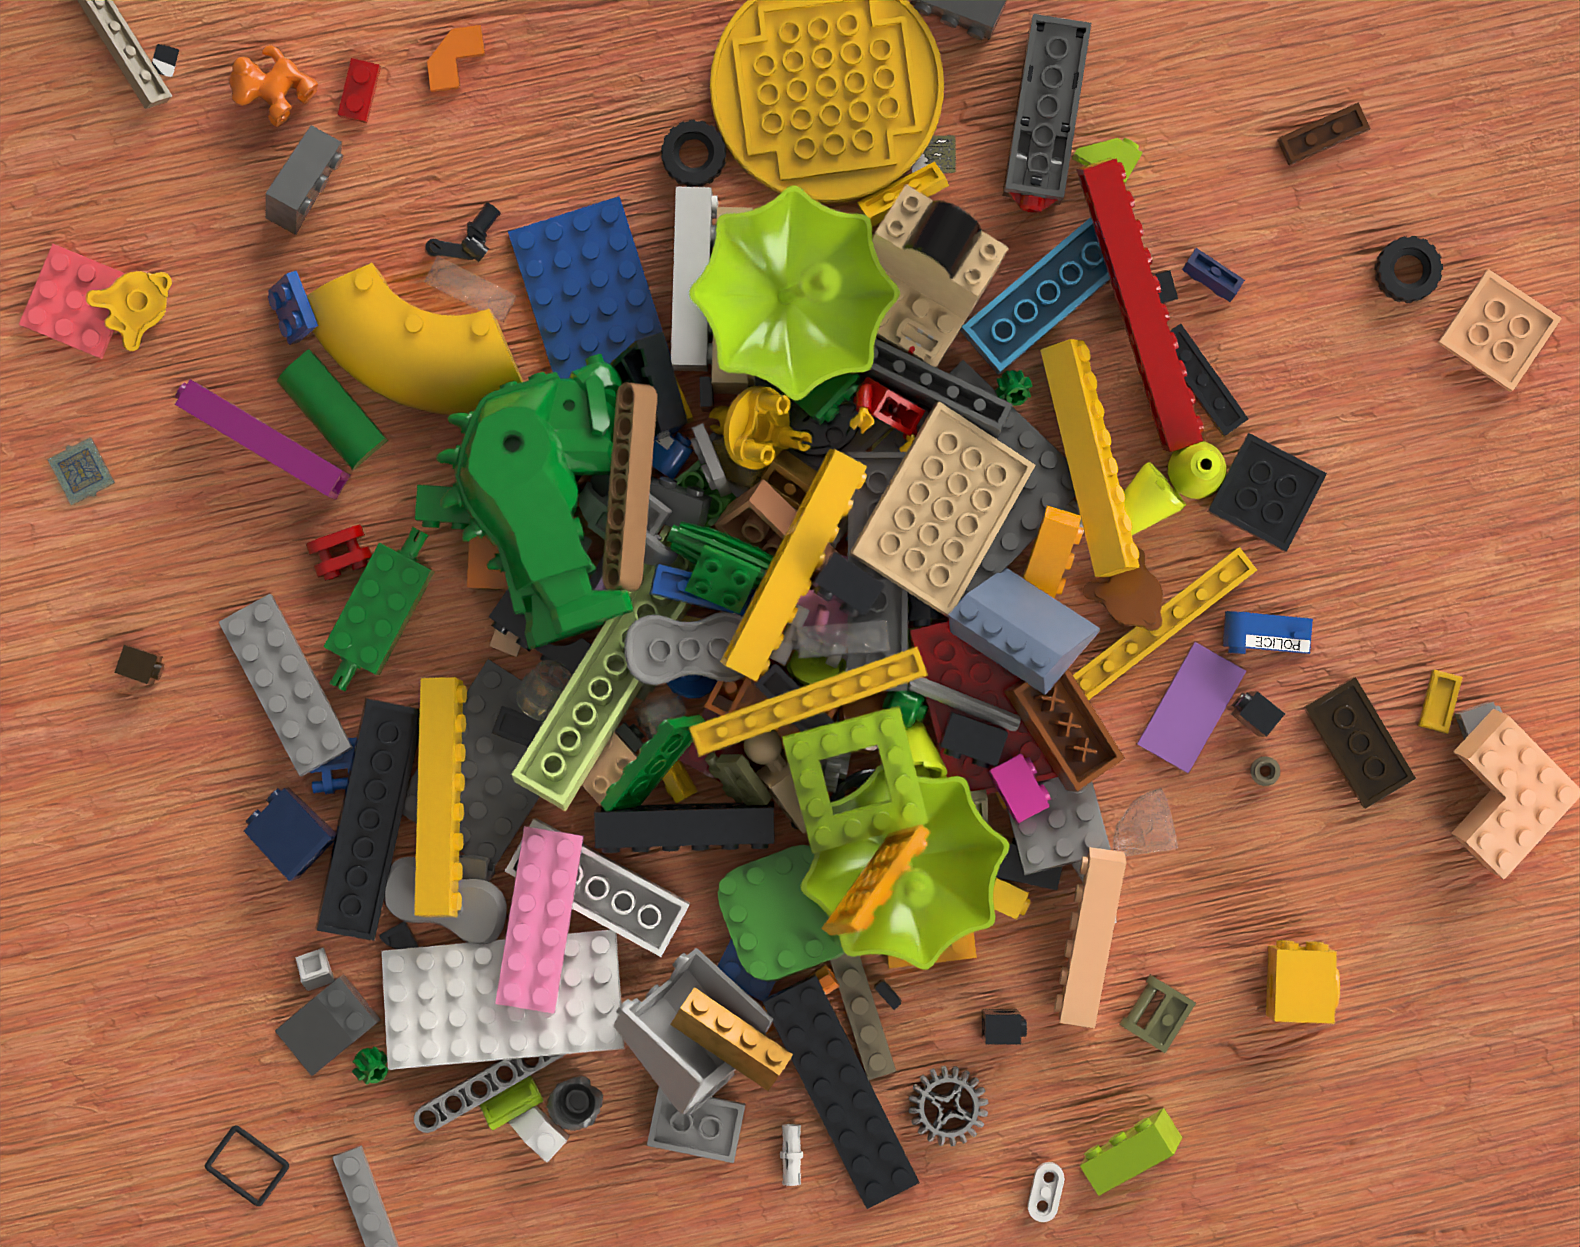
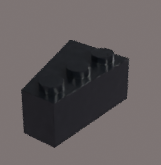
M663 332L636 340L609 363L618 372L622 383L644 384L655 388L657 407L654 441L674 435L688 423Z

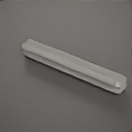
M921 677L909 682L908 689L1011 731H1016L1020 725V716Z

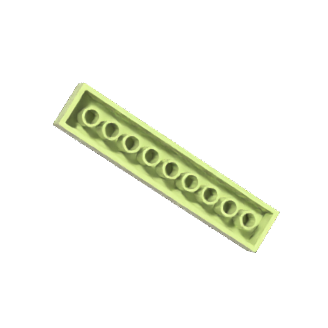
M665 525L659 535L662 537L660 542L670 548L672 543L666 540L672 527ZM678 555L673 564L665 566L693 572L696 565ZM644 564L640 588L636 591H628L634 611L605 622L512 773L514 782L564 811L569 807L644 684L630 673L626 663L625 638L629 627L639 618L648 615L665 616L681 622L692 605L649 594L656 565Z

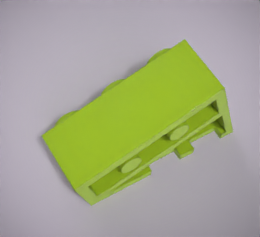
M1162 1108L1150 1117L1139 1121L1126 1132L1121 1131L1102 1147L1096 1145L1084 1153L1085 1158L1080 1167L1098 1196L1173 1156L1183 1137L1166 1110Z

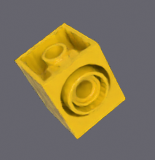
M1276 940V945H1268L1266 1016L1277 1022L1335 1024V1009L1338 1007L1340 996L1339 971L1336 968L1337 952L1329 949V944L1306 941V947L1299 946V943H1294V941Z

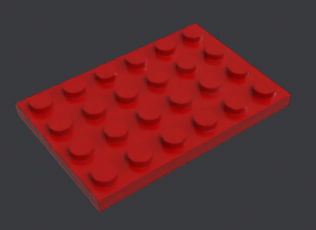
M949 621L909 630L913 647H918L927 673L923 678L1018 715L1004 691L1021 679L952 634ZM926 697L940 756L947 768V778L955 776L965 778L970 791L986 790L987 795L996 793L998 790L988 772L1020 754L1023 755L1024 759L1029 757L1037 771L1034 774L1037 782L1058 777L1022 719L1018 729L1011 731ZM950 711L1009 732L997 766L990 764L989 769L972 764V757L962 754L961 758L957 759L943 754L945 748L940 747L939 743Z

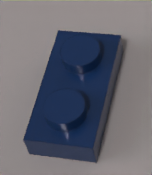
M1198 248L1193 251L1182 268L1193 280L1199 281L1211 289L1217 296L1229 302L1233 300L1245 281Z

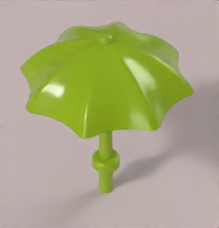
M792 185L786 188L776 199L762 207L743 213H725L718 217L713 253L702 275L691 286L689 296L703 312L711 326L717 344L718 364L722 371L757 376L777 386L789 398L800 400L814 387L827 379L845 373L870 370L873 365L874 343L878 329L888 310L898 300L900 290L880 264L874 243L872 242V223L868 216L843 213L830 209L813 200L800 187Z
M879 765L871 777L859 789L838 801L831 802L833 815L891 800L883 765ZM917 776L929 823L922 824L930 832L925 839L928 844L919 856L914 855L908 863L910 869L903 872L890 888L893 893L883 906L879 904L872 913L875 915V919L865 931L861 929L860 932L839 934L841 946L846 955L852 957L867 954L894 956L906 960L919 969L926 970L932 967L939 956L955 941L972 932L987 929L995 923L996 916L993 904L994 884L1000 864L1009 851V842L985 822L972 800L966 779L959 776L943 779ZM888 834L815 853L811 867L801 884V890L804 895L816 902L830 917Z

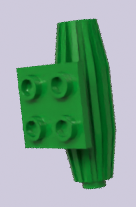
M681 521L679 526L673 524L666 540L672 543L670 546L672 551L696 565L685 591L740 614L751 589L757 590L773 559L772 555L761 548L726 533Z

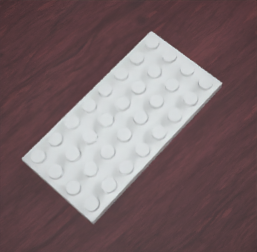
M612 930L568 934L555 1013L495 1004L506 939L495 940L489 944L461 943L381 951L388 1069L395 1070L625 1049L623 1038L613 1026L619 1015L616 1011L621 1005L617 933Z

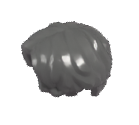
M585 1076L574 1077L558 1083L548 1098L547 1108L550 1118H552L555 1124L561 1126V1129L576 1131L592 1126L597 1115L600 1113L603 1093L596 1087L591 1086L590 1080Z

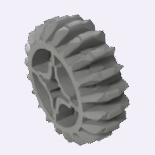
M944 1065L941 1066L942 1075L937 1076L934 1068L930 1069V1074L933 1077L930 1081L926 1076H920L921 1081L925 1085L922 1088L914 1084L913 1089L920 1094L919 1096H909V1101L917 1103V1106H911L908 1109L909 1113L919 1114L911 1121L913 1125L923 1123L918 1129L920 1135L929 1130L930 1132L927 1136L929 1142H932L935 1136L938 1135V1144L940 1146L944 1145L945 1137H949L950 1145L955 1146L956 1136H960L961 1142L966 1143L965 1132L968 1131L971 1136L975 1137L977 1133L972 1126L974 1124L980 1128L984 1126V1123L977 1119V1117H986L988 1115L986 1110L979 1109V1106L988 1104V1099H978V1096L985 1093L984 1087L974 1089L979 1080L977 1077H974L968 1082L967 1079L970 1074L968 1070H965L961 1077H959V1068L957 1066L952 1068L951 1075L947 1074V1067ZM942 1083H956L946 1094H938L931 1091L935 1086ZM963 1088L967 1089L972 1097L973 1106L971 1113L959 1105ZM954 1098L953 1105L956 1106L957 1111L949 1109L943 1114L942 1110L944 1108L940 1101L948 1103L950 1099ZM925 1099L930 1100L938 1107L933 1124L924 1113ZM956 1117L966 1121L957 1128H941L950 1118Z

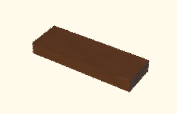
M1358 102L1279 137L1277 141L1288 165L1291 166L1365 133L1371 128Z

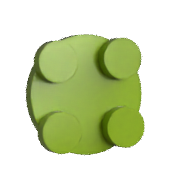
M800 647L798 651L793 653L791 662L787 665V671L791 677H794L800 683L810 685L844 673L847 670V662L844 658H841L837 668L825 664L826 657Z

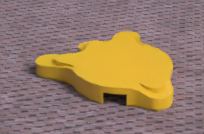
M132 271L117 278L106 289L88 291L85 300L92 307L107 308L109 316L104 320L106 328L121 333L122 344L126 350L136 351L140 346L141 337L144 332L155 326L166 313L168 291L172 285V280L165 272L151 274Z

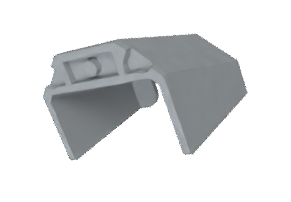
M698 948L688 955L685 953L681 954L673 963L675 970L670 979L662 986L658 984L653 986L646 994L645 1000L642 1002L637 998L632 1001L629 999L625 1000L616 1012L619 1015L613 1024L626 1044L682 1115H685L686 1112L688 1114L695 1112L729 1082L735 1075L734 1071L736 1070L670 1025L694 987L764 1035L774 1020L772 1016H769L760 1005Z

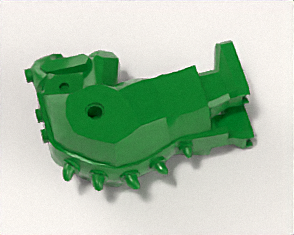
M602 354L586 358V366L572 371L569 378H559L557 372L545 374V372L529 376L528 381L518 384L517 381L501 385L499 390L484 396L474 412L451 414L448 417V422L461 428V433L464 434L461 445H456V448L446 449L436 457L439 463L453 465L452 469H455V483L452 484L453 487L442 497L440 501L441 507L448 508L459 504L460 507L464 506L471 519L468 520L470 524L462 533V540L468 542L477 536L480 539L485 536L499 550V553H496L495 557L487 563V568L489 570H500V572L505 573L515 614H525V637L529 649L538 648L602 627L605 621L634 611L628 590H592L588 577L596 572V567L581 545V542L585 540L579 518L573 519L577 511L579 498L574 475H610L616 399L618 389L623 383L615 368L611 364L604 362Z

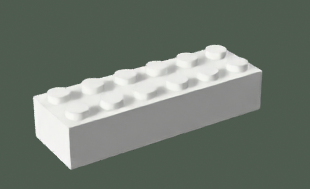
M676 187L671 362L674 371L708 372V364H712L713 343H709V335H713V331L703 312L689 296L691 286L702 275L709 263L711 249L714 247L716 240V225H712V218H717L718 196H713L711 187Z
M537 818L533 819L529 826L561 832ZM522 841L505 872L514 877L517 874ZM583 844L572 909L661 957L687 911L690 902Z

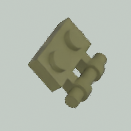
M710 753L706 756L705 761L709 765V771L714 778H719L723 784L722 789L728 797H732L736 803L743 801L745 805L766 806L772 799L771 794L765 787V783L756 775L750 766V762L742 754L721 755L719 759L715 753Z

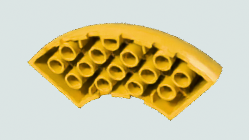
M373 263L344 274L322 285L307 296L318 324L312 332L322 347L354 379L398 404L438 414L470 413V411H475L484 396L499 390L501 385L517 381V384L523 382L499 323L489 308L472 314L456 316L434 314L421 310L405 302L392 292L384 277Z

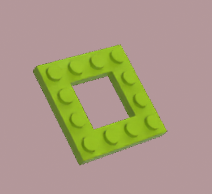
M899 706L782 737L812 854L929 823ZM877 745L891 800L833 815L819 760Z

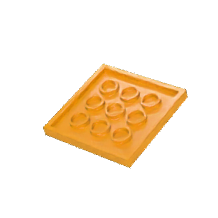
M917 825L889 833L821 929L830 936L860 932L861 929L865 931L875 919V915L872 913L879 904L883 906L891 897L893 891L890 888L903 872L910 869L908 863L914 855L919 856L927 846L928 842L925 839L930 832L922 825Z

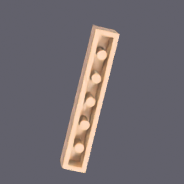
M1089 847L1088 856H1082L1080 874H1083L1084 878L1082 885L1077 884L1075 892V902H1079L1077 912H1072L1069 929L1074 930L1072 940L1067 939L1064 957H1068L1067 967H1062L1060 972L1059 984L1063 985L1062 995L1057 994L1055 999L1054 1011L1059 1012L1060 1023L1095 1028L1126 866L1124 852Z

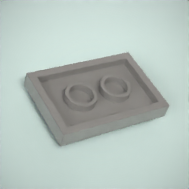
M658 1087L647 1146L734 1163L745 1103L710 1097L692 1114L686 1112L685 1115H682L662 1089Z

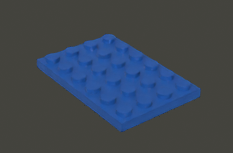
M620 196L508 231L552 372H557L559 378H569L572 371L586 366L585 359L590 356L602 354L604 362L611 363L636 340L663 332Z

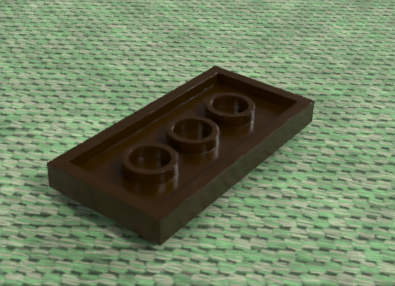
M1356 677L1351 678L1304 706L1306 713L1363 808H1368L1416 779Z

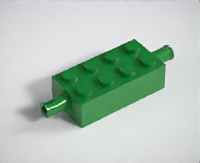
M414 527L411 528L412 530L401 550L395 551L382 543H378L323 646L339 655L342 660L329 683L333 686H338L339 689L345 692L357 668L361 669L362 667L375 675L381 674L435 571L418 563V559H416L429 535L422 531L420 532V530Z

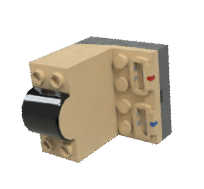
M906 184L872 239L880 264L900 290L898 300L888 310L880 324L876 339L937 368L961 330V327L988 287L1009 248L984 233L978 222L960 207L944 200L933 201Z

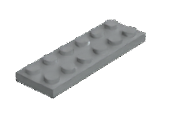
M272 594L264 596L219 621L224 634L299 776L302 777L353 749Z

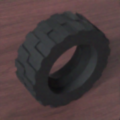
M695 120L683 121L678 126H673L670 129V133L664 138L661 148L663 165L672 179L674 178L678 184H684L687 187H702L704 184L713 182V179L721 174V170L725 166L726 148L721 134L712 125H708L701 120L700 122ZM688 140H699L708 149L707 161L698 168L687 167L680 160V148Z
M1418 236L1400 237L1388 244L1378 255V261L1374 268L1376 270L1375 279L1379 283L1378 287L1380 290H1383L1388 298L1391 297L1397 302H1417L1437 288V284L1442 278L1443 264H1441L1440 253H1437L1436 247L1433 244H1429L1428 240L1417 238ZM1405 255L1415 256L1423 266L1421 278L1412 284L1401 282L1394 272L1396 261Z

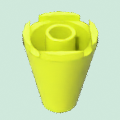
M1202 441L1174 451L1168 462L1167 474L1171 484L1179 494L1187 498L1202 499L1213 495L1220 488L1226 476V462L1221 452L1214 445ZM1200 462L1204 465L1205 470L1201 468Z
M1147 462L1142 466L1124 490V506L1126 514L1132 522V535L1181 511L1186 506L1185 501L1177 490L1170 486L1166 477L1151 462Z
M916 721L912 727H905L917 776L931 779L947 778V768L923 722Z

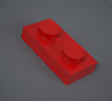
M351 58L337 114L339 117L368 123L381 69L379 64Z

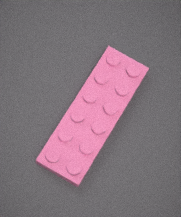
M524 826L495 1004L555 1013L584 836Z

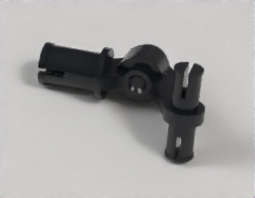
M486 202L475 219L467 223V236L461 244L430 239L425 244L426 254L432 257L444 256L466 260L475 259L479 262L489 250L485 246L486 232L497 217L500 216L501 212Z

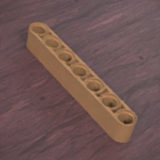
M623 383L617 392L602 581L608 590L636 591L642 584L657 407V393L655 388L650 385Z

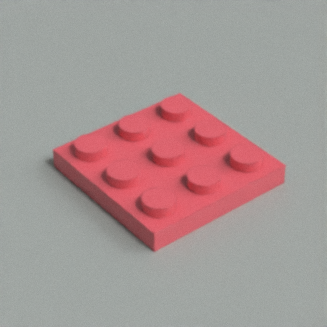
M52 244L19 325L102 359L114 330L108 329L104 325V320L109 316V310L88 305L85 296L90 290H103L110 287L117 278L125 273Z

